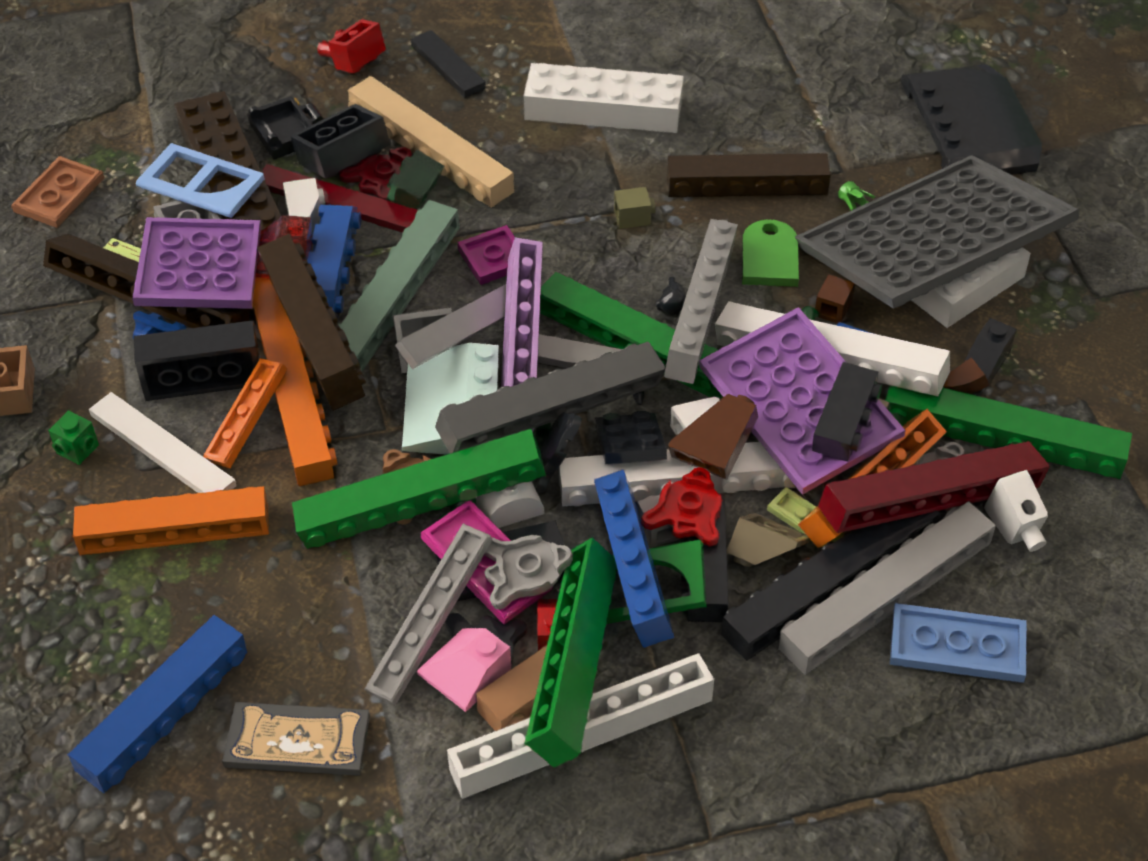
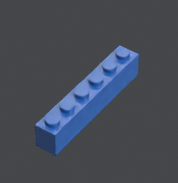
M624 470L594 479L630 618L642 647L644 648L674 638L634 493Z
M213 615L68 754L75 772L102 793H105L112 785L118 784L124 778L125 773L137 761L147 756L150 748L161 737L168 735L172 731L178 720L186 713L191 712L209 690L216 688L221 682L222 677L232 667L238 666L248 653L243 634Z

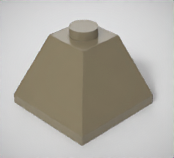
M753 513L739 517L727 548V553L734 556L733 560L735 562L751 567L752 564H759L808 544L811 539L802 532Z

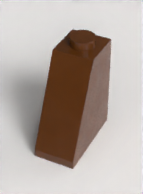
M727 394L670 440L668 448L671 457L697 468H705L711 474L727 480L758 419L756 404L746 396L738 395L736 397Z

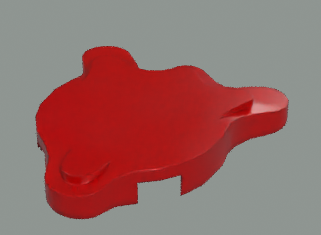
M698 467L694 468L690 473L683 475L680 481L671 484L670 480L663 487L658 504L642 515V526L645 529L654 530L670 524L673 526V535L676 538L695 536L699 540L701 539L703 544L707 546L716 545L719 541V532L715 523L720 516L722 497L714 489L710 472L705 468Z

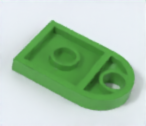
M760 220L746 228L742 243V284L798 287V241L795 239L797 234L792 227L777 220ZM766 231H772V232H774V233H776V234L768 235V234H766V233H764V232H766Z

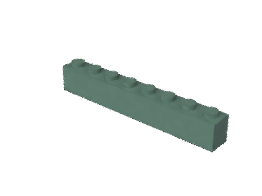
M428 200L424 207L417 211L415 220L410 227L405 228L398 244L391 248L389 257L384 264L377 268L370 284L365 285L362 295L356 304L351 305L344 321L338 324L348 339L351 351H354L358 359L361 371L364 370L394 326L392 315L403 313L460 229L458 209Z

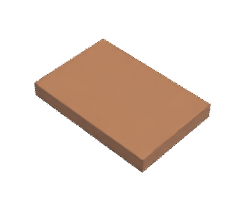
M59 156L11 205L13 212L58 228L104 179L103 171Z

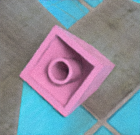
M463 628L417 670V674L463 711L467 712L477 702V692L512 669L510 646L486 628Z

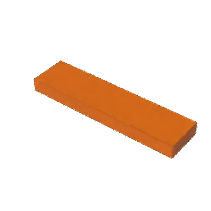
M259 359L204 453V458L215 465L231 468L287 371L283 363Z

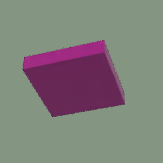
M507 225L457 242L459 253L480 285L507 276L508 257L515 238Z

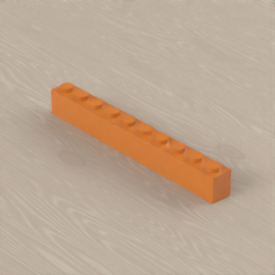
M258 254L252 307L265 358L283 363L287 368L274 393L298 487L334 479L332 466H336L338 463L334 447L328 448L327 443H332L328 425L322 426L321 421H325L322 403L316 404L315 402L316 399H319L316 382L310 383L309 378H314L312 366L309 361L304 362V357L307 356L272 285L261 256Z

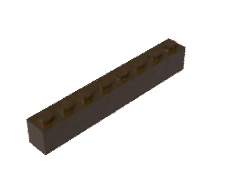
M68 233L46 240L44 267L134 304L133 293L139 262ZM140 306L190 328L249 321L251 309Z

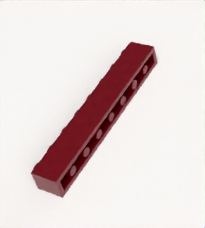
M1029 441L1010 444L1004 447L962 454L942 460L938 459L918 465L914 464L871 475H861L852 479L833 481L826 484L818 508L836 533L961 506L968 501L974 503L988 500L1000 478L1024 470L1028 471L1037 489L1040 488L1050 465Z

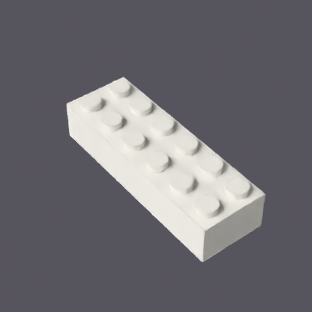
M531 63L524 92V120L677 133L682 103L683 76Z

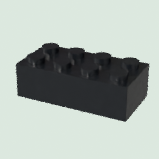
M253 320L134 336V360L145 401L241 389L260 359Z

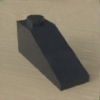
M989 318L978 334L964 362L972 357L984 372L990 384L1011 353L1017 329ZM987 387L971 395L981 397Z

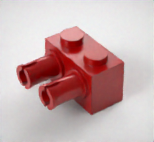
M362 19L346 30L339 29L332 40L329 42L323 40L318 44L317 48L320 56L333 59L335 69L346 71L347 73L360 71L361 67L377 59L378 55L386 50L380 24Z

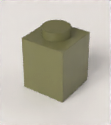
M646 187L614 191V213L619 229L651 225V214L655 213V201L653 197L649 198Z

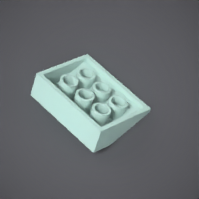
M465 343L452 347L414 369L408 364L402 451L450 454L435 428L439 412L449 404L454 403L457 405L469 401L476 395L484 396L497 391L498 345Z

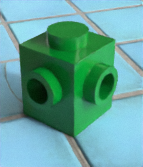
M69 410L48 430L53 443L52 447L56 454L78 465L99 446L92 422Z

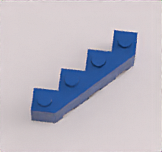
M320 205L318 211L320 224H315L312 237L313 252H309L307 262L311 264L317 277V282L324 290L329 306L332 307L336 317L339 318V313H342L344 308V298L340 296V290L345 289V284H349L350 269L346 267V261H351V256H355L356 242L355 239H352V234H356L357 229L361 228V212H357V207Z

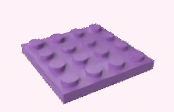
M146 217L133 293L134 306L252 309L258 259L257 247H259L261 232L260 220Z

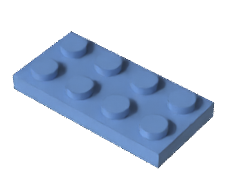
M895 603L892 618L890 665L1024 683L1026 677V620Z

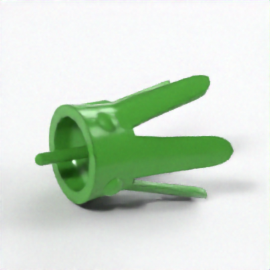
M853 181L844 183L838 191L839 198L847 203L850 210L857 208L854 202L861 206L869 203L863 197L864 195L875 198L874 195L861 190Z

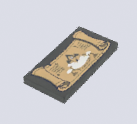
M235 702L222 761L224 768L360 776L370 719L369 710Z

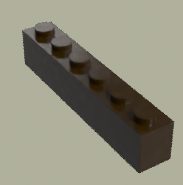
M827 153L668 156L667 164L669 197L828 195L831 177Z

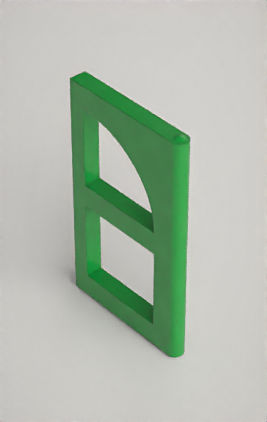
M702 540L650 548L654 565L674 569L686 579L690 587L691 596L664 600L667 612L673 613L707 607ZM628 606L608 610L607 624L631 620Z

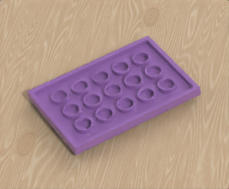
M799 307L699 360L700 369L723 397L727 394L736 397L743 395L750 398L756 404L758 419L751 432L802 495L881 451L892 441L905 437V429L878 399L877 403L871 402L869 409H872L868 427L862 426L860 433L863 434L860 448L858 452L852 451L848 462L812 451L814 431L840 367L846 361Z

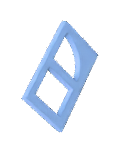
M171 143L137 179L136 186L232 218L265 178L264 173ZM177 157L203 165V168L185 188L157 179ZM218 171L245 179L239 185L225 191L215 193L200 192Z

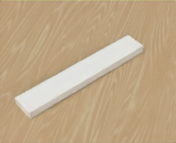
M112 392L89 409L90 415L197 493L232 490L237 486L233 477Z

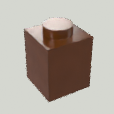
M828 274L816 298L815 308L819 312V318L837 324L838 322L842 323L852 303L855 283Z

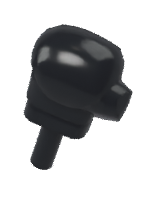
M669 277V286L663 290V295L655 302V305L659 311L673 315L682 309L686 296L682 286L675 281V278Z

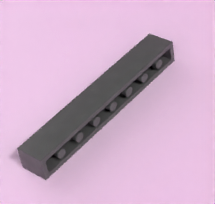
M649 341L639 345L631 344L624 350L615 353L607 352L599 358L590 361L583 360L563 370L555 369L548 375L539 378L531 377L523 383L512 387L504 386L496 392L484 396L476 395L469 401L457 405L454 403L449 404L440 410L435 428L449 453H454L554 422L563 412L577 414L659 385L666 368Z

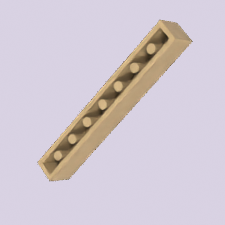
M372 76L348 90L349 107L358 104L383 116L389 139H393L402 147L409 148L422 162L429 164L442 176H446L455 182L458 187L465 189L478 201H482L492 208L514 193V173Z

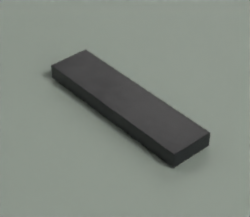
M432 30L411 38V46L464 98L486 89V82Z

